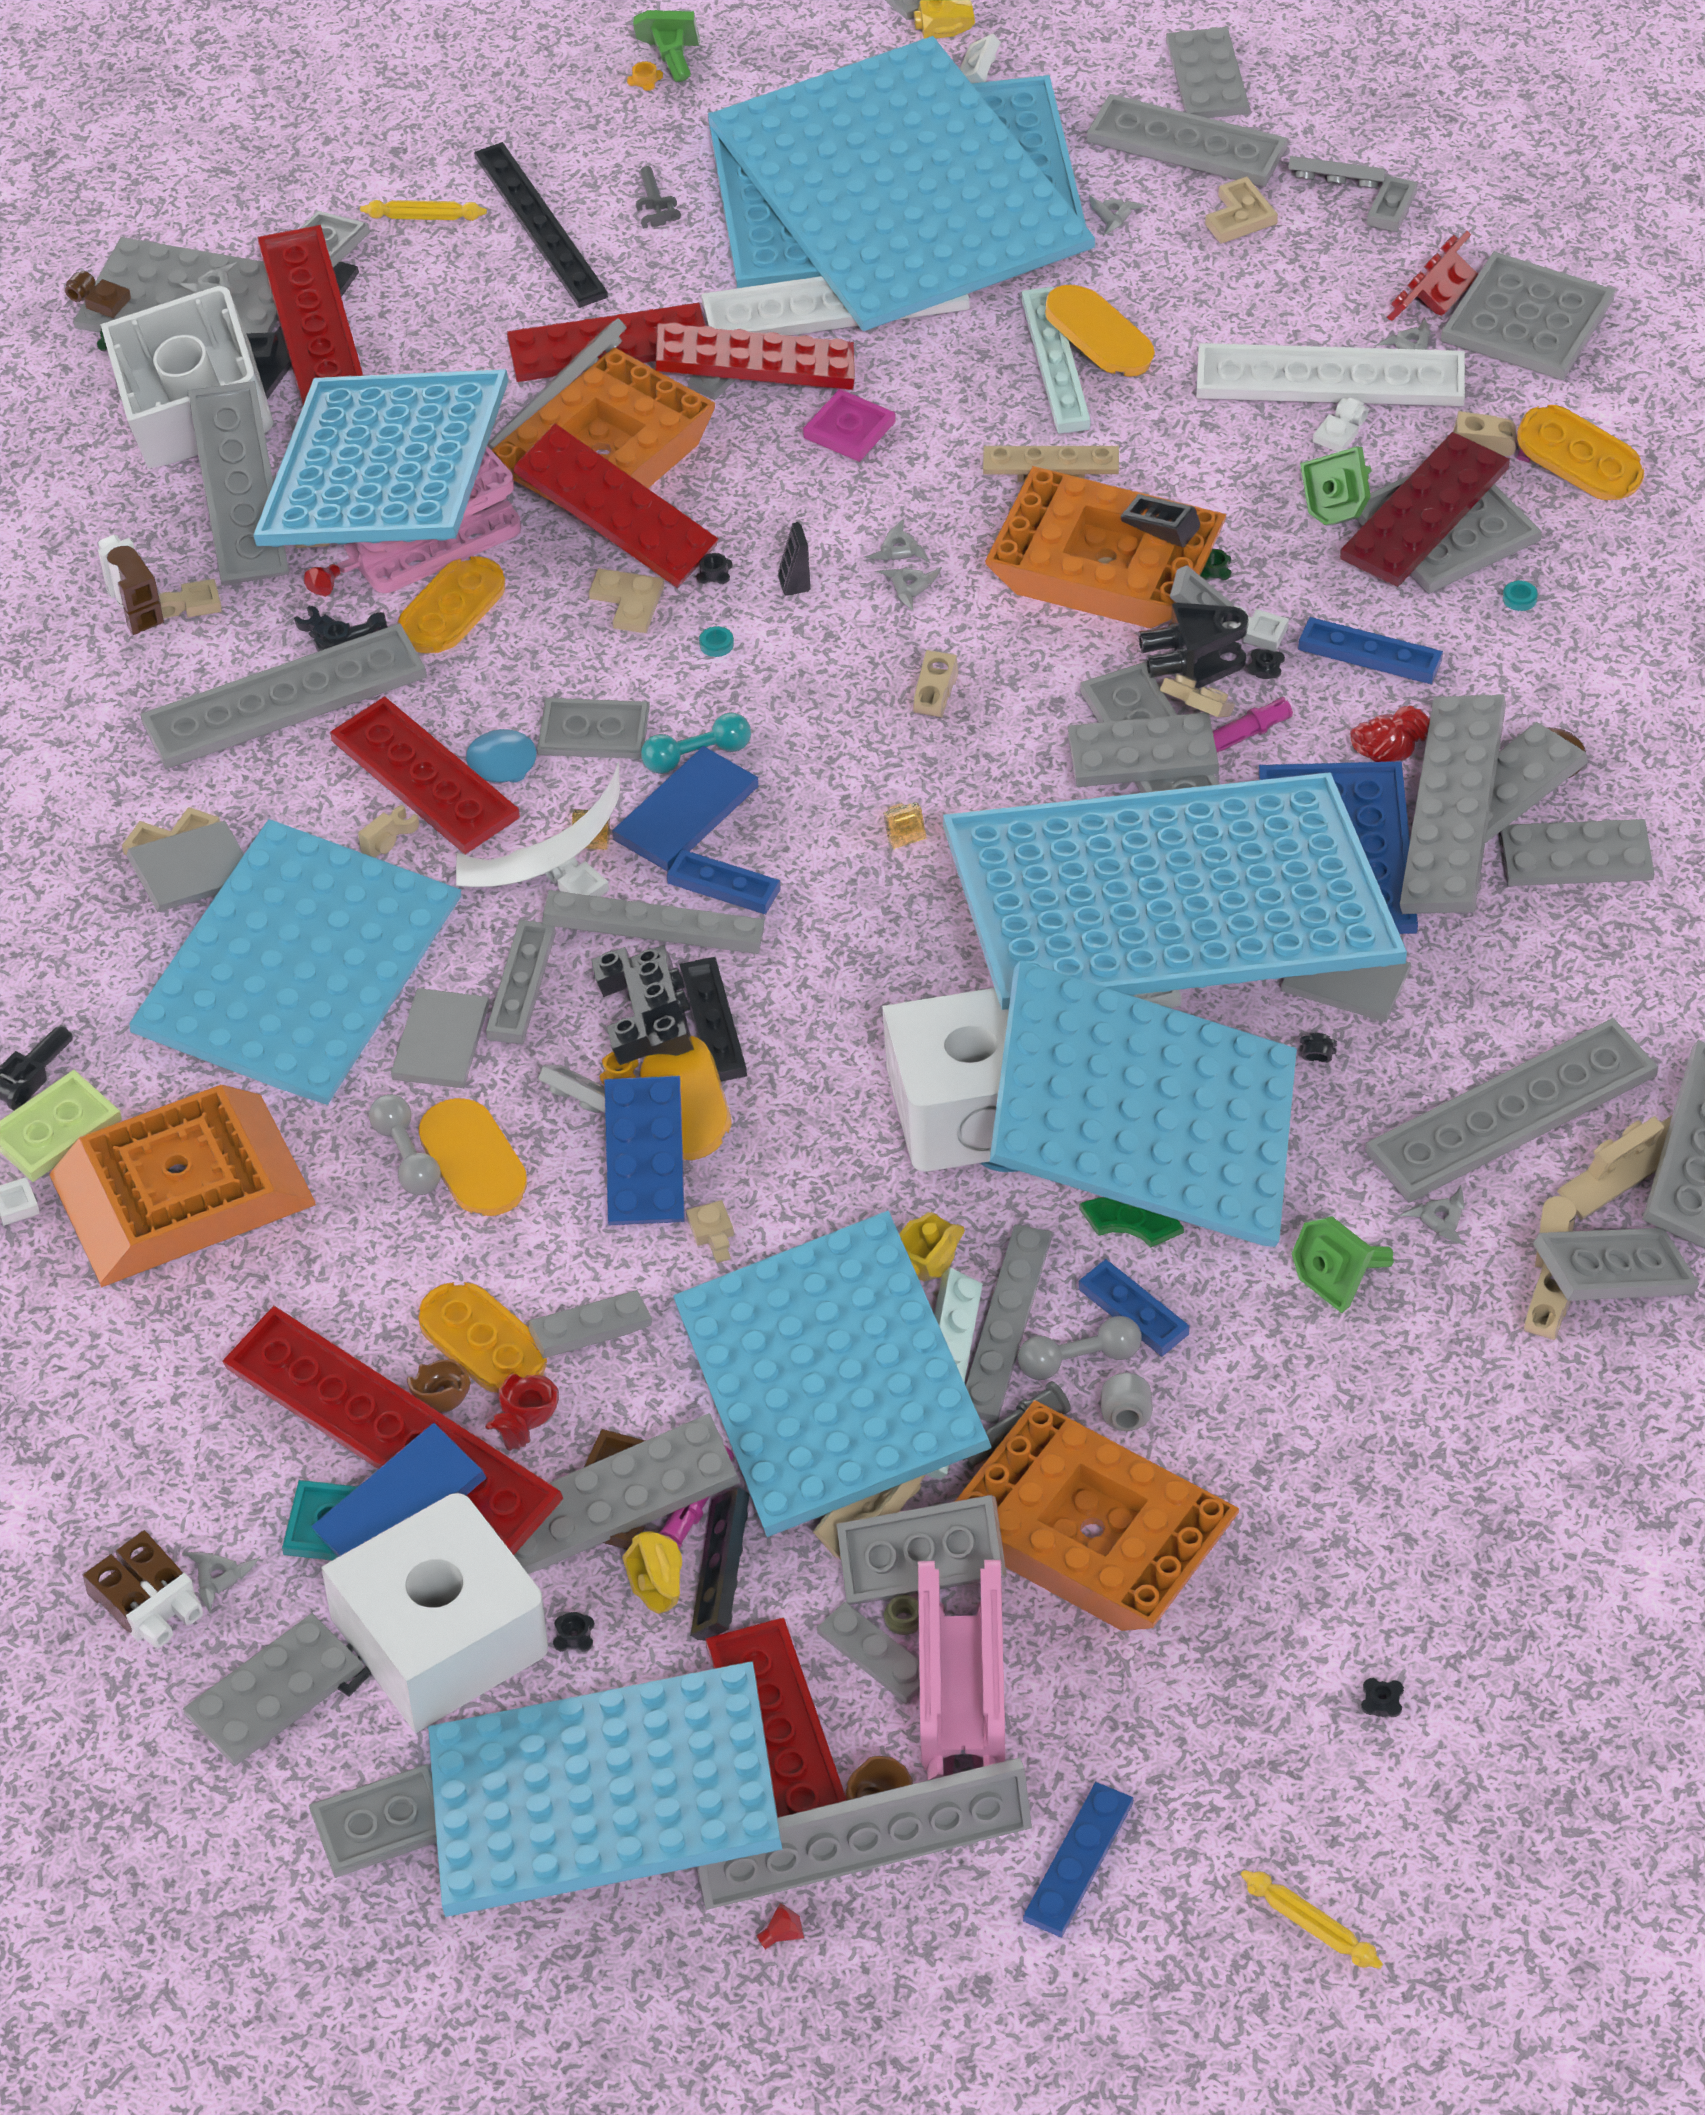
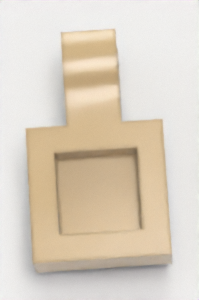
M215 579L181 584V592H164L159 594L163 618L179 616L183 611H186L187 617L222 612Z
M403 805L396 807L390 816L383 812L358 832L361 853L374 858L381 853H388L397 841V835L411 834L419 828L418 815L414 814L411 818L403 820L407 817L406 809Z
M720 1200L686 1210V1217L697 1246L709 1243L716 1263L730 1260L731 1256L727 1249L730 1248L728 1237L734 1236V1230L723 1201Z

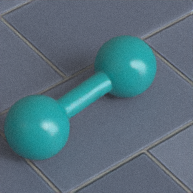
M734 712L725 713L715 720L712 731L680 741H676L666 734H656L649 737L642 746L641 758L647 769L657 774H665L676 768L681 755L699 750L702 746L717 745L726 752L740 751L750 741L751 727L744 716Z

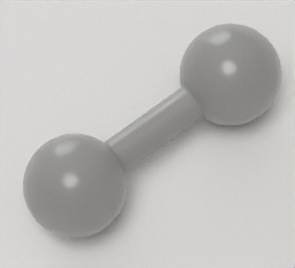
M393 1094L377 1098L370 1107L369 1120L376 1132L383 1136L393 1137L404 1159L398 1169V1180L401 1186L413 1195H426L432 1192L440 1181V1167L437 1161L430 1155L417 1153L406 1131L411 1122V1109L408 1103L400 1096Z
M1114 1316L1107 1319L1101 1325L1097 1336L1058 1345L1054 1340L1046 1336L1031 1337L1020 1347L1018 1363L1026 1376L1035 1380H1045L1058 1372L1062 1360L1102 1351L1111 1359H1128L1139 1350L1142 1335L1140 1328L1132 1319L1125 1316Z

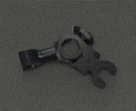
M314 606L307 607L310 619L303 620L298 616L294 617L296 627L301 631L309 632V635L314 638V645L318 652L388 627L384 612L374 613L367 619V622L351 627L349 623L335 621L326 614L321 617L318 609Z

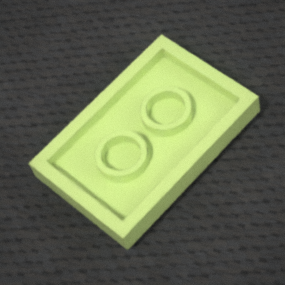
M72 1070L0 1120V1153L28 1179L34 1182L52 1170L79 1137L120 1122L122 1120L120 1110L78 1072Z

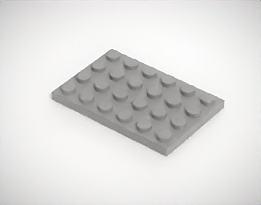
M120 237L98 276L95 286L104 279L128 288L131 299L114 318L86 309L84 301L73 322L76 329L100 333L102 329L100 324L197 293L178 283H197V279L210 270L235 262L237 263L232 266L227 274L231 288H233L232 299L245 332H272L279 319L263 261Z

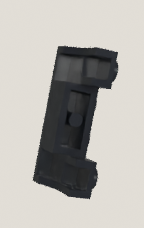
M665 945L654 949H647L632 957L629 956L626 947L591 959L596 982L603 997L627 988L629 991L634 1016L621 1019L607 1026L611 1047L619 1065L649 1055L669 1054L678 1056L694 1050L685 1012L690 1010V1005L683 990L685 988L679 969L677 967L673 968L672 960Z

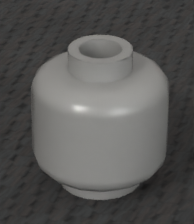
M1121 1373L1110 1377L1103 1384L1100 1394L1101 1412L1104 1421L1110 1427L1119 1431H1133L1147 1424L1153 1411L1152 1392L1150 1385L1143 1377L1132 1373Z

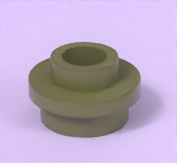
M900 1595L892 1599L884 1611V1621L887 1628L899 1635H909L919 1630V1602L908 1595ZM901 1613H908L912 1616L909 1619L897 1618Z

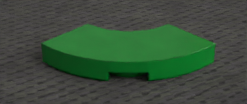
M1106 1197L1091 1199L1079 1204V1210L1098 1236L1112 1232L1128 1233L1142 1239L1151 1248L1184 1233V1227L1177 1219Z

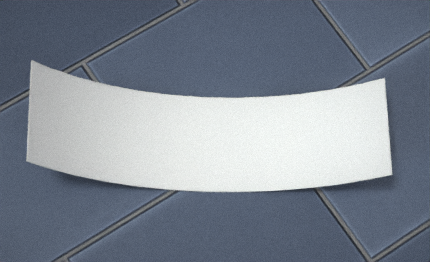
M619 761L615 773L600 799L583 817L561 833L543 842L517 849L508 856L492 860L472 858L463 853H456V886L493 887L526 881L543 875L575 857L600 833L617 804L620 794ZM554 856L553 861L549 860L548 858Z

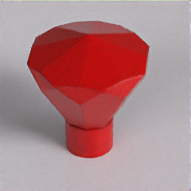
M331 564L327 568L312 567L305 572L304 584L314 594L326 597L333 590L335 578L340 575V568L335 564Z
M782 1903L777 1907L768 1927L756 1935L764 1949L766 1950L776 1942L804 1939L800 1916Z

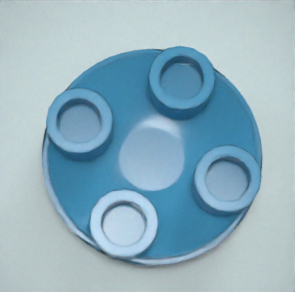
M498 729L480 735L470 744L466 753L467 765L484 780L490 782L509 781L516 783L523 780L526 773L535 764L537 757L536 747L532 740L525 734L510 729Z

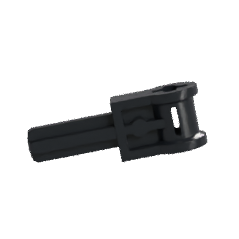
M63 1025L55 1027L28 1055L25 1056L15 1051L0 1065V1100L6 1102L9 1109L15 1111L25 1104L47 1081L45 1067L73 1040V1035L68 1031L67 1027Z

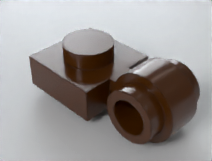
M87 271L74 273L66 282L65 293L72 301L80 302L85 300L86 309L114 318L131 299L128 288L104 279L95 286L96 281L94 277Z

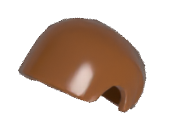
M437 1360L428 1365L420 1364L416 1377L414 1379L411 1376L407 1377L411 1394L441 1414L458 1407L468 1394L471 1384L465 1367L454 1360ZM444 1386V1390L436 1392L440 1387Z
M872 1756L850 1775L846 1783V1801L912 1785L913 1779L906 1766L893 1757Z

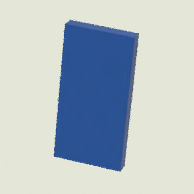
M702 746L612 830L613 840L668 872L682 849L691 851L759 787L758 777Z
M680 1076L604 1079L608 1225L685 1222Z
M433 1423L311 1527L315 1534L340 1557L448 1495L459 1493L466 1496L483 1482L486 1476L483 1470Z

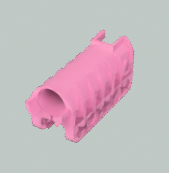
M487 446L456 539L444 541L436 539L415 540L412 542L382 541L380 543L353 542L343 544L349 559L336 565L342 573L358 568L377 592L390 593L441 571L448 563L461 558V561L514 538L521 531L520 517L512 507V504L508 500L504 501L507 499L506 496L514 490L511 471ZM473 534H482L474 539L468 538ZM416 560L423 561V562H420V563H418V564H416V565H414V566L408 565V564L411 563L412 561H416Z
M984 1560V1569H980L981 1601L977 1604L976 1616H945L944 1604L940 1602L939 1569H935V1561H918L921 1763L927 1771V1781L952 1775L955 1754H961V1750H965V1754H972L974 1769L1005 1761L1001 1560Z

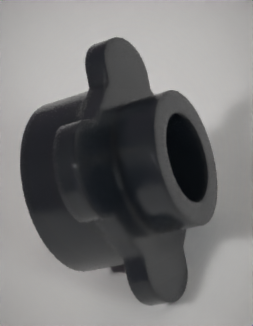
M709 553L703 556L699 565L700 573L696 575L697 581L702 584L707 582L725 584L729 582L730 575L728 572L733 567L732 561L720 553Z
M1260 648L1251 651L1252 662L1247 666L1249 674L1261 679L1277 678L1281 675L1280 665L1285 661V655L1282 652H1273Z
M1311 1033L1300 1038V1043H1302L1300 1051H1302V1058L1306 1061L1317 1060L1328 1063L1332 1060V1054L1337 1052V1049L1334 1048L1337 1046V1041L1331 1039L1326 1034Z
M569 1612L555 1620L554 1625L557 1629V1637L553 1640V1646L557 1651L564 1652L567 1649H579L582 1652H586L593 1647V1639L590 1635L595 1623L592 1617L578 1612ZM576 1631L577 1635L572 1636L570 1633Z
M1369 1678L1364 1681L1363 1690L1366 1692V1697L1361 1703V1709L1364 1713L1378 1717H1397L1401 1714L1402 1705L1399 1703V1699L1404 1693V1686L1401 1682L1397 1680L1389 1683L1379 1682L1375 1678ZM1384 1695L1386 1699H1380L1379 1696Z

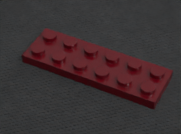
M1451 432L1341 548L1340 559L1399 587L1509 469L1510 458L1457 433Z

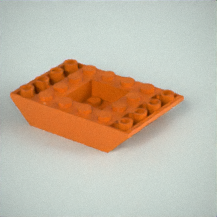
M614 347L495 446L492 452L511 471L514 481L560 506L513 472L515 464L556 423L594 451H609V454L600 455L649 488L698 446L714 412L715 402Z
M1032 466L985 563L1016 595L1151 629L1171 620L1172 604L1176 602L1170 598L1177 569L1188 565L1198 575L1201 574L1225 523L1226 514L1193 506L1200 521V528L1185 547H1180L1122 522L1120 517L1138 494L1175 503L1180 502ZM1145 509L1141 515H1145L1148 509ZM1103 557L1115 559L1110 561L1109 563H1102L1098 561L1100 558Z
M222 1084L79 1137L49 1174L101 1288L316 1205L261 1094ZM181 1164L186 1166V1169L180 1173L168 1171L174 1165Z
M1036 1400L1032 1402L955 1500L957 1502L989 1495L996 1497L1005 1567L1121 1631L1154 1628L1239 1513L1238 1507ZM1096 1524L1102 1527L1104 1532L1099 1537L1090 1538L1085 1536L1081 1530L1086 1525Z

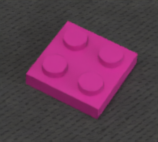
M839 389L803 428V435L807 440L860 462L895 424L896 414L889 409Z

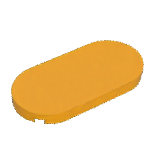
M1061 285L1049 292L1045 304L1046 318L1097 366L1113 374L1116 371L1124 372L1123 376L1126 377L1141 375L1149 369L1155 354L1152 342L1101 295L1079 285Z
M1548 405L1541 408L1537 406L1526 412L1520 422L1517 438L1525 455L1593 497L1601 500H1620L1631 496L1639 489L1645 473L1644 467L1642 469L1641 458L1638 453L1625 442L1574 412L1559 405Z
M471 556L470 560L462 562L460 558L448 563L399 616L398 624L400 623L416 652L439 653L456 646L502 597L505 591L503 570L495 561L481 556Z
M691 1036L694 1050L678 1056L669 1054L646 1056L640 1070V1078L680 1076L683 1160L701 1159L716 1151L723 1143L722 1138L726 1131L729 1133L732 1123L730 1110L714 1058L706 1044L694 1036Z
M454 1098L435 1104L423 1115L419 1124L421 1145L426 1154L437 1161L443 1182L462 1209L470 1213H482V1216H496L512 1210L520 1203L528 1183L526 1170L486 1107L474 1100Z
M454 1282L445 1283L431 1290L423 1298L418 1316L422 1334L446 1357L464 1366L469 1377L482 1388L490 1392L499 1393V1388L512 1373L523 1378L527 1375H544L547 1358L543 1359L529 1332V1327L482 1287L464 1282V1285L455 1286Z

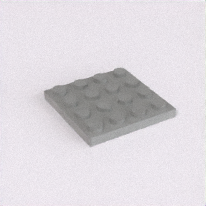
M1493 251L1443 328L1441 341L1564 380L1613 302L1615 289Z
M1412 474L1370 493L1371 497L1356 520L1363 526ZM1494 484L1410 575L1430 594L1541 541L1542 531Z

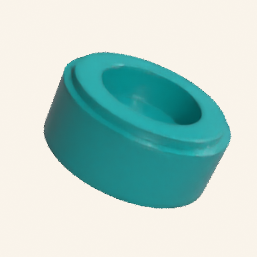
M1513 581L1504 587L1503 602L1512 610L1526 611L1533 608L1537 603V588L1527 581Z
M709 627L699 636L700 649L704 654L711 657L724 656L731 652L734 647L733 634L725 627Z

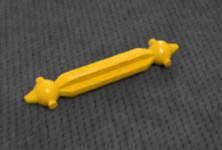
M372 200L367 205L360 206L361 212L368 214L374 219H379L385 215L391 219L456 220L464 217L466 220L473 221L479 216L487 214V209L479 207L475 202H467L461 205L455 201L391 200L384 204L380 200Z
M1247 1870L1241 1872L1240 1875L1247 1883V1890L1250 1894L1256 1897L1264 1896L1269 1905L1340 1954L1351 1955L1353 1964L1358 1967L1382 1968L1383 1963L1378 1958L1374 1945L1368 1942H1358L1352 1931L1284 1885L1272 1884L1271 1876L1262 1871L1250 1872Z

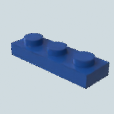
M683 849L667 873V884L765 915L781 890L779 879Z
M1107 1259L1079 1280V1290L1110 1316H1125L1132 1319L1140 1328L1142 1341L1161 1357L1189 1335L1190 1325Z

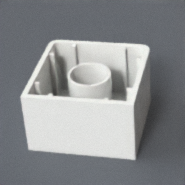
M216 286L100 324L127 421L148 469L172 464L198 455L188 390L255 381L264 433L272 428L273 418L250 342L230 291L226 287Z
M995 988L882 1006L887 1072L913 1167L919 1171L928 1172L989 1162L1009 1009H1001Z
M455 1493L446 1496L321 1567L331 1621L346 1641L352 1645L354 1652L357 1656H360L363 1664L368 1667L374 1679L415 1734L541 1660L548 1652L541 1590L472 1501L463 1494Z

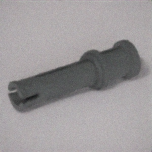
M1051 1381L1046 1384L1044 1391L1032 1399L1021 1400L1016 1407L1017 1411L985 1431L990 1441L991 1449L966 1458L968 1459L967 1466L973 1469L977 1464L991 1456L1034 1400L1059 1413L1067 1414L1070 1412L1071 1405L1063 1390L1055 1382Z

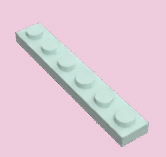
M1054 287L1023 290L1022 304L1057 434L1090 430V416L1069 340L1048 321L1045 315L1047 296Z
M950 1267L942 1274L934 1315L960 1375L965 1382L983 1283ZM949 1465L926 1475L942 1479L947 1475Z

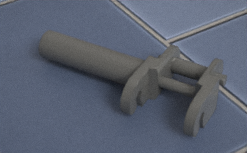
M650 166L641 168L640 174L648 197L637 200L636 209L637 211H642V205H645L646 210L654 209L657 214L647 215L642 218V228H648V222L651 223L652 227L666 225V221L680 219V211L674 208L677 206L676 198L673 196L661 197L652 168Z

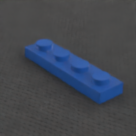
M1309 617L1298 644V650L1431 685L1443 658V651L1313 617Z
M1095 1781L1023 1915V1922L1058 1937H1063L1133 1805L1134 1797Z

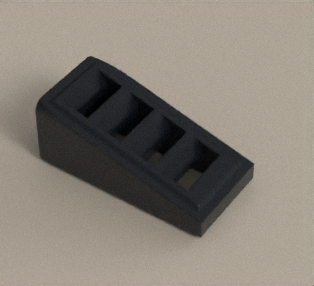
M1141 494L1137 495L1120 516L1122 522L1180 547H1185L1200 528V521L1195 507ZM1145 509H1148L1145 515H1141Z
M799 522L792 523L777 575L785 596L805 593L811 590L808 543L802 525Z

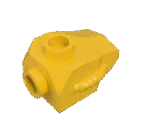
M921 0L919 2V11H914L916 30L922 29L924 39L934 36L935 39L954 37L971 29L975 24L971 0Z
M927 1212L922 1217L910 1220L899 1235L919 1280L925 1282L942 1277V1274L947 1271L955 1258L956 1247L965 1232L964 1226L951 1224L934 1212Z
M652 1531L640 1533L632 1538V1545L622 1556L632 1592L640 1597L651 1611L658 1614L667 1612L678 1603L680 1596L681 1552L677 1543L668 1536Z

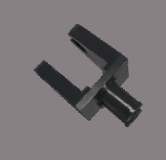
M1173 603L1171 623L1168 627L1138 632L1139 647L1142 654L1156 650L1172 649L1170 653L1146 656L1149 677L1154 678L1180 673V675L1197 681L1195 688L1199 689L1240 671L1246 664V653L1241 649L1242 645L1235 641L1246 636L1249 622L1248 615L1241 608L1234 606ZM1228 621L1240 622L1241 624L1234 629L1222 626L1224 622ZM1225 653H1233L1238 658L1227 661L1220 656Z

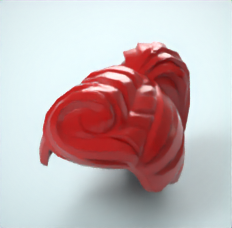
M1412 705L1400 707L1395 714L1379 715L1368 720V722L1359 723L1358 726L1352 728L1350 731L1352 746L1358 753L1375 762L1405 760L1413 754L1415 742L1427 739L1430 718L1421 709H1417Z
M514 1373L510 1374L499 1388V1401L503 1413L494 1415V1419L489 1421L485 1428L488 1430L495 1429L500 1432L502 1442L509 1451L512 1449L520 1450L521 1447H526V1444L531 1441L529 1430L544 1424L557 1408L559 1401L557 1386L546 1376L527 1375L523 1378Z

